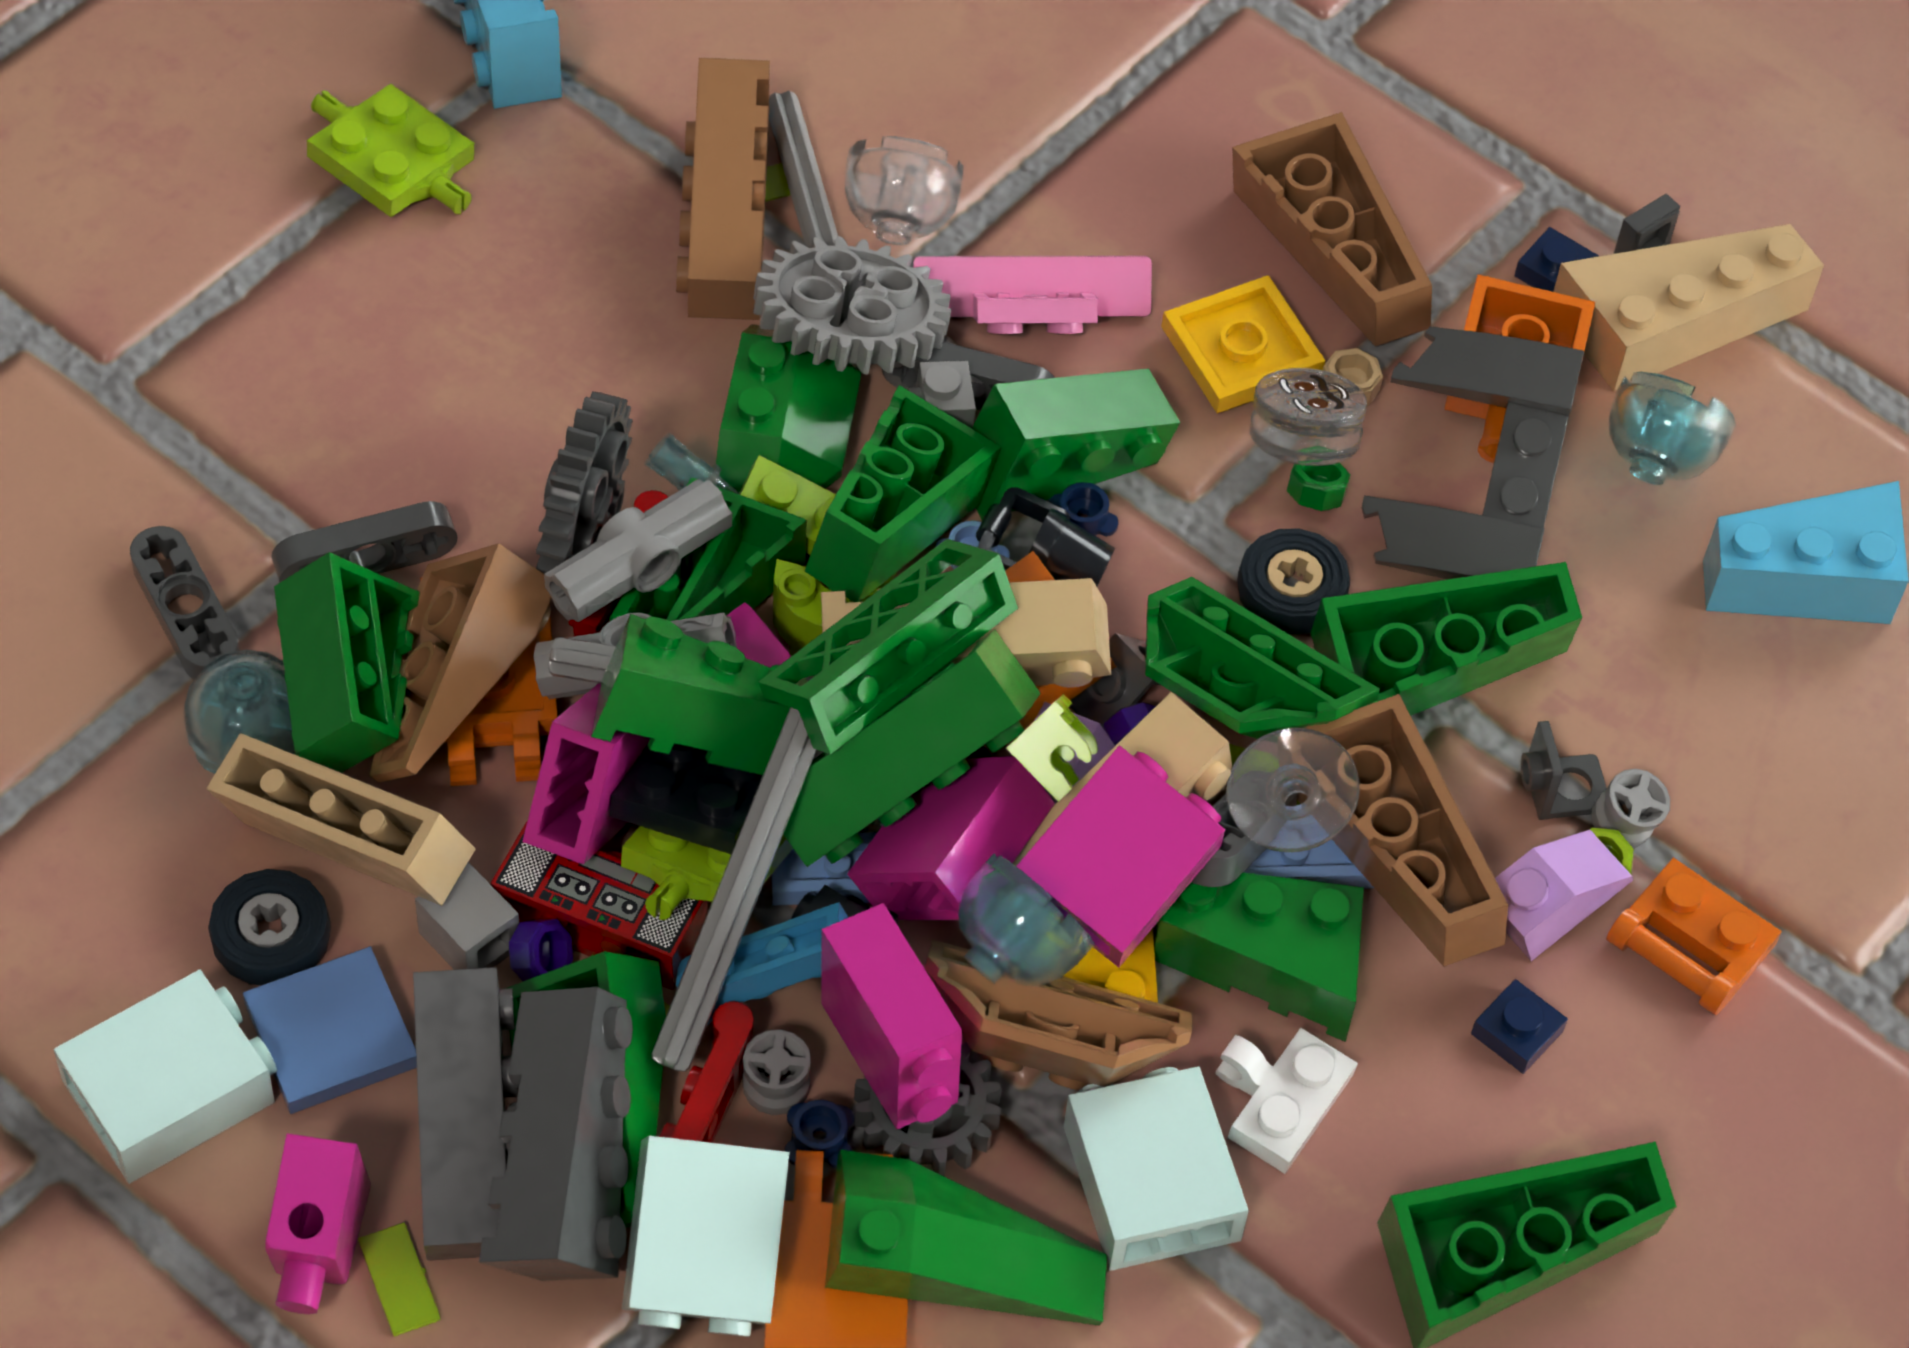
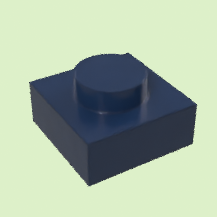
M1549 226L1518 260L1514 276L1531 287L1553 292L1561 263L1598 257L1599 255Z
M1515 979L1475 1020L1471 1035L1524 1074L1564 1032L1568 1018Z

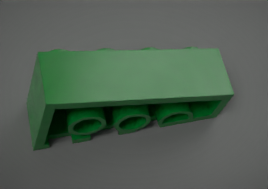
M899 385L893 394L887 410H884L877 422L869 442L866 441L854 468L849 471L827 509L805 572L824 583L832 592L845 591L846 598L853 602H861L979 505L1002 447Z
M1566 562L1322 598L1311 630V637L1316 651L1380 688L1378 700L1372 703L1399 694L1410 716L1567 652L1582 620V614Z
M995 629L978 640L976 646L967 657L957 664L954 662L947 663L911 691V696L904 701L900 700L831 755L823 752L813 759L783 833L806 867L824 855L831 864L837 862L863 842L858 832L876 819H879L884 828L894 823L917 805L911 795L932 781L937 790H941L970 769L971 766L965 759L967 756L985 744L994 753L1025 730L1019 720L1026 715L1041 693Z
M1656 1142L1391 1195L1377 1225L1413 1348H1428L1657 1234L1677 1206Z

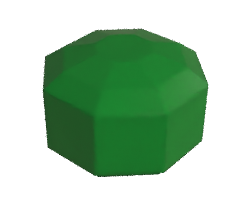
M1318 454L1296 459L1287 492L1299 505L1317 511L1338 508L1343 503L1351 474L1336 459Z

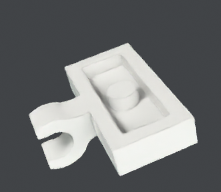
M1300 1028L1275 1065L1272 1066L1253 1043L1235 1035L1221 1054L1220 1058L1223 1061L1215 1074L1227 1084L1248 1093L1252 1098L1231 1126L1228 1139L1286 1174L1354 1075L1358 1063Z

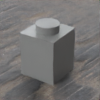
M469 862L442 906L419 896L415 898L419 933L454 970L494 968L510 956L509 941L519 924V914Z

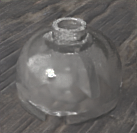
M883 136L881 147L865 149L866 139L857 141L849 149L845 169V197L853 215L866 228L875 232L879 240L892 245L909 244L911 239L926 237L938 231L955 213L961 194L964 165L960 160L955 168L947 163V150L918 139L898 136Z

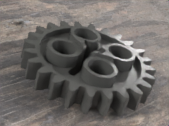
M592 391L591 397L584 398L582 409L577 408L574 426H568L566 445L564 450L559 449L558 458L553 463L547 479L543 503L546 514L538 530L543 534L536 549V554L540 555L536 569L544 574L597 542V537L602 527L610 518L621 511L625 485L622 477L629 464V459H626L632 442V437H629L628 434L633 419L629 418L631 406L627 405V399Z

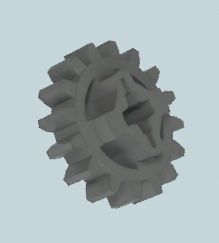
M967 1042L961 1045L958 1103L952 1105L945 1114L933 1121L925 1123L916 1121L898 1130L895 1128L867 1079H856L854 1101L858 1102V1104L854 1107V1124L857 1127H866L864 1129V1147L869 1150L883 1145V1154L909 1159L921 1166L922 1164H931L933 1171L944 1177L946 1161L954 1159L963 1169L971 1167L972 1148L987 1152L991 1145L992 1132L990 1130H998L1000 1125L1002 1108L996 1105L1000 1104L1002 1088L999 1082L989 1081L992 1064L988 1059L972 1064L970 1062L971 1048Z

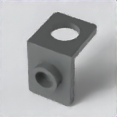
M1115 633L1109 639L1110 657L1117 667L1111 670V675L1102 677L1070 700L1072 702L1070 707L1076 714L1100 723L1103 728V724L1120 708L1136 704L1153 684L1160 685L1145 675V641Z
M1549 721L1537 723L1529 752L1523 753L1521 756V776L1525 789L1532 793L1539 820L1590 815L1595 801L1607 789L1598 757L1594 754L1559 757ZM1563 773H1576L1584 777L1590 785V794L1579 800H1572L1562 796L1558 792Z

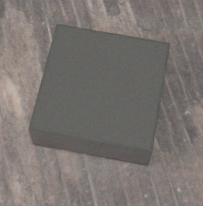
M1666 193L1624 218L1614 254L1669 245L1680 212V205Z

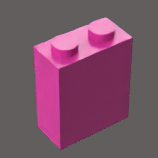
M601 683L594 686L552 721L522 841L583 865L629 823L609 816L611 795L650 740L649 737L617 730L611 741L591 737Z
M1120 745L1017 864L1014 878L1015 885L1118 968H1120L1222 845L1226 830L1218 824L1221 817L1208 802L1193 793H1190L1185 798L1165 782L1168 779V774L1155 760L1140 751L1132 756Z
M1014 756L966 758V761L971 766L970 769L941 790H937L931 781L911 796L917 805L894 823L885 828L882 826L847 875L873 907L884 903L887 909L899 915L898 920H972L1052 809L1055 802L1042 785Z
M882 903L821 929V1004L895 1128L898 1130L916 1121L925 1123L939 1118L952 1105L958 1103L962 1029L885 904Z

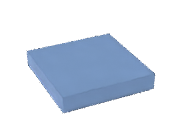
M371 946L242 992L245 1006L256 1033L268 1048L276 1064L277 1072L274 1073V1076L290 1114L417 1068L416 1049Z

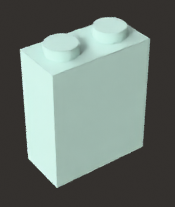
M201 969L53 1049L62 1082L128 1184L275 1103L270 1076L277 1072V1067L268 1048L258 1036L251 1040L247 1039L238 1025L243 1022V1018L234 998L224 986L214 990Z
M1200 1066L1184 1070L1164 1067L1151 1071L1142 1079L1115 1085L1111 1084L1106 1087L1089 1084L1081 1088L1077 1093L1068 1095L1063 1127L1103 1253L1107 1254L1109 1271L1242 1240L1249 1210Z
M648 1136L641 1140L622 1301L623 1310L639 1311L638 1325L680 1329L681 1317L686 1316L709 1319V1333L750 1337L752 1324L762 1325L771 1323L789 1152L658 1136Z

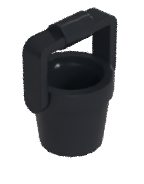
M1017 487L1007 489L1000 503L989 507L976 532V538L979 541L978 548L992 551L991 548L999 544L1012 518L1011 509L1043 523L1029 553L1035 552L1055 580L1092 578L1096 587H1098L1115 548L1070 521V514L1066 510ZM1000 554L1005 570L1017 563Z

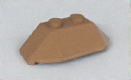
M932 940L925 971L960 1025L962 1034L971 1050L984 1054L983 1060L988 1059L992 1064L991 1066L1019 1072L1022 1071L1023 1066L1041 1070L1049 1073V1079L1052 1082L1074 1090H1080L1089 1084L1106 1087L1189 1043L1192 1034L1191 1012L940 941Z

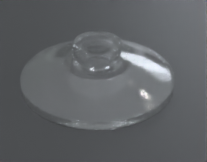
M1288 728L1260 737L1240 754L1232 766L1231 775L1227 781V803L1231 816L1239 830L1254 843L1273 851L1301 852L1325 844L1345 828L1358 804L1360 782L1353 759L1339 742L1322 732L1312 729ZM1294 793H1304L1308 796L1307 800L1300 805L1287 806L1285 804L1287 798Z

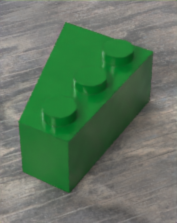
M1149 368L994 384L972 427L973 430L1002 447L981 501L975 508L981 520H983L989 507L993 504H999L1006 490L1012 487L1020 488L1041 499L1049 500L1055 494H1062L1072 484L1080 482L1097 484L1157 464L1181 422Z
M691 477L686 486L696 481L697 479ZM716 486L722 492L723 498L732 512V527L682 557L676 572L659 588L651 592L642 593L634 587L623 594L610 616V621L629 613H644L651 617H658L668 621L719 613L728 615L744 602L752 609H755L773 593L777 559L802 566L805 565L807 520Z
M328 552L275 585L274 592L295 755L336 771L344 772L399 740L407 679L400 674L402 655L412 650L414 635L406 630L408 612L418 606L420 592Z
M630 614L601 681L591 737L611 741L616 730L649 737L650 740L647 745L651 751L670 754L674 743L707 750L708 752L705 756L707 763L763 775L790 707L765 699L758 681L779 665H773L770 668L747 659L739 649L725 642L711 641L706 643L683 634L678 626L668 620L658 617L643 619ZM803 678L796 684L802 686L808 681L806 678Z

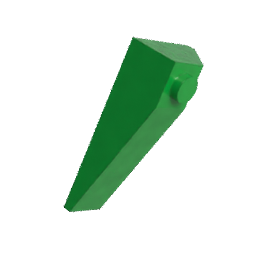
M604 951L505 989L512 988L514 1030H509L511 1049H513L521 992L599 987L627 1000V1009L631 1015L633 1025L631 1043L625 1048V1078L630 1088L631 1103L628 1114L623 1118L622 1147L627 1154L629 1170L626 1184L621 1187L620 1217L624 1222L625 1228L632 1224L641 1140L648 1136H656L663 1065L654 1061L651 1053L666 1018L659 961Z
M847 1150L839 1151L825 1288L1098 1326L1103 1322L1107 1254L909 1159Z

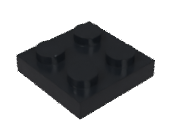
M674 743L670 754L651 751L647 745L612 793L609 816L731 854L763 775L707 763L705 758L707 750Z

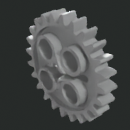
M841 236L836 237L834 245L828 246L818 237H813L811 248H807L794 241L791 243L790 253L776 249L773 261H763L761 273H757L753 313L761 316L759 325L761 329L774 330L772 337L774 343L792 341L790 354L798 355L806 351L813 353L812 364L819 365L826 359L835 360L837 371L842 372L848 363L857 364L863 374L869 373L871 364H878L887 373H893L895 361L908 368H913L916 356L929 360L933 348L941 349L944 336L947 335L952 310L949 308L951 297L950 294L942 293V280L929 279L930 268L928 266L911 268L913 256L908 254L898 258L891 257V246L885 245L878 251L869 249L867 240L861 239L857 246L853 247L848 246Z

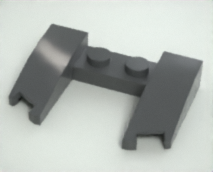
M1430 326L1424 336L1432 344L1411 368L1399 362L1393 370L1390 382L1506 408L1483 513L1478 515L1364 495L1361 507L1364 518L1379 515L1387 547L1385 550L1374 553L1375 563L1447 580L1537 566L1545 530V520L1584 351L1490 333Z

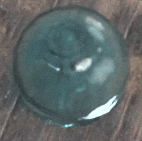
M1642 371L1634 372L1630 382L1626 376L1622 379L1612 401L1608 416L1609 435L1618 454L1631 464L1629 471L1633 476L1649 484L1662 485L1665 479L1673 481L1687 480L1700 476L1719 459L1729 442L1736 426L1734 415L1722 402L1712 397L1708 407L1692 399L1691 397L1696 387L1684 381L1662 374Z
M247 649L226 653L208 663L190 684L184 704L183 718L189 745L195 751L196 759L204 769L215 774L240 733L295 755L283 660L268 652Z
M993 853L973 875L962 892L957 909L959 929L972 946L964 955V958L993 984L1002 975L1021 986H1042L1060 979L1080 962L1095 943L1070 914L1064 918L1059 909L1051 902L1053 897L1022 870L1000 855L997 857Z

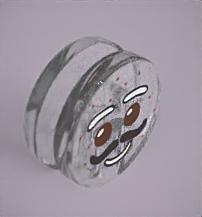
M1312 368L1278 370L1267 374L1257 383L1253 399L1254 411L1251 415L1249 431L1251 439L1262 451L1279 460L1305 466L1337 464L1350 459L1358 452L1362 441V425L1366 416L1367 399L1363 391L1355 383L1332 372Z

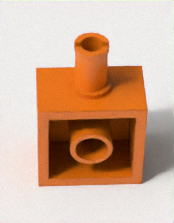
M1478 274L1464 330L1533 340L1585 351L1596 302ZM1447 395L1444 410L1486 419L1483 435L1478 445V453L1486 461L1494 463L1506 408Z

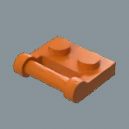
M1673 857L1633 905L1625 909L1608 932L1606 940L1622 951L1628 947L1701 997L1699 1005L1712 1014L1717 1015L1775 947L1782 931ZM1648 924L1718 971L1719 974L1715 976L1648 930L1646 926Z

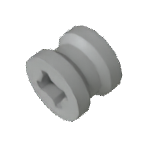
M1640 769L1622 771L1613 778L1607 789L1600 794L1592 807L1591 820L1594 828L1618 830L1633 848H1637L1647 841L1654 829L1665 820L1669 813L1670 797L1667 788L1659 778L1648 771ZM1623 804L1629 809L1628 815L1622 810L1621 806Z
M779 1029L767 1030L756 1035L747 1044L743 1055L744 1095L749 1104L760 1112L770 1115L787 1114L793 1105L803 1103L807 1099L810 1090V1050L804 1040L792 1032ZM784 1075L786 1078L780 1082L781 1076Z

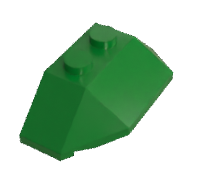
M751 324L742 332L720 427L713 484L739 494L753 463L760 455L825 489L842 477L862 373L850 363L842 372L837 371L835 360L826 359L819 365L812 364L813 353L806 351L802 354L792 355L790 354L792 341L774 343L772 341L774 330L761 329L759 325Z
M1193 577L1148 595L1145 675L1239 734L1278 745L1279 736L1308 726L1327 724L1351 713L1355 709L1378 700L1380 688Z

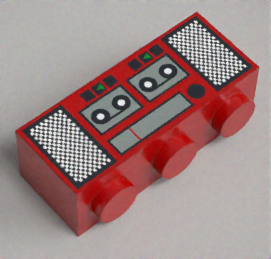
M526 821L490 883L519 914V923L534 919H558L571 934L572 950L589 957L607 951L659 961L662 986L674 990L679 964L682 959L691 955L707 916V901L690 898L683 899L667 920H659L660 912L654 918L648 913L645 902L659 885L649 877L621 867V853L598 851L583 865L522 842L527 825Z

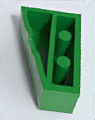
M1244 872L1231 884L1221 887H1206L1191 882L1156 923L1154 938L1155 961L1224 991L1230 992L1231 988L1234 987L1269 1002V1010L1285 1017L1288 1016L1289 1012H1293L1328 1027L1326 1034L1346 1042L1356 1005L1364 887Z

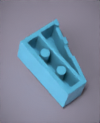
M453 0L454 4L464 3L466 10L460 11L464 41L466 45L476 44L478 52L472 53V65L476 84L478 87L488 86L494 109L562 97L559 22L555 9L545 10L543 1L546 0Z
M1899 481L1718 517L1703 558L1706 611L1891 624L1909 582Z

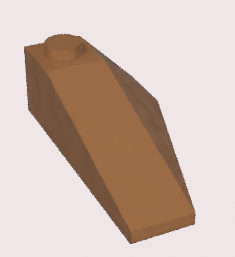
M494 544L427 565L417 588V591L420 592L418 606L408 612L406 630L414 636L412 650L409 651L407 660H401L400 674L407 679L399 740L374 754L370 777L379 783L416 775L548 622L551 609L548 606L551 596L545 588L544 573L501 544Z

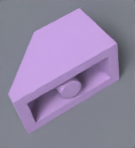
M1590 829L1534 847L1495 878L1508 903L1506 934L1528 959L1533 961L1631 883L1633 877Z

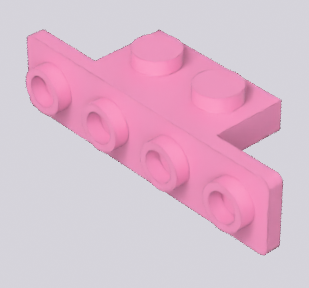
M917 256L913 260V268L928 266L930 268L929 279L943 281L942 293L950 294L951 297L949 308L952 309L950 317H973L977 323H987L988 333L1018 334L1023 333V323H1047L1048 333L1075 334L1083 332V323H1098V316H1148L1151 313L1152 261L1148 256Z

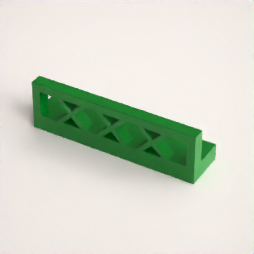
M944 540L758 681L764 698L798 710L813 749L831 755L1018 609L1000 554L954 540ZM952 564L958 566L953 571L941 573ZM910 603L905 607L894 609L899 605ZM863 639L859 643L847 645L852 641ZM814 676L802 686L796 684L803 678Z

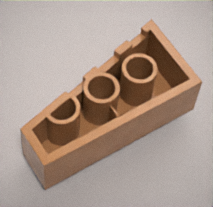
M699 58L696 121H686L685 156L694 157L693 166H683L682 201H692L691 211L680 212L679 246L689 247V257L678 256L676 292L688 293V317L760 320V315L753 313L755 303L753 296L757 273H761L763 261L769 142L770 61Z
M1342 112L1232 147L1233 191L1374 346L1427 330L1431 326L1432 284Z
M1399 694L1355 709L1351 713L1327 724L1308 726L1278 737V773L1284 775L1298 787L1297 800L1443 967L1505 945L1508 903Z

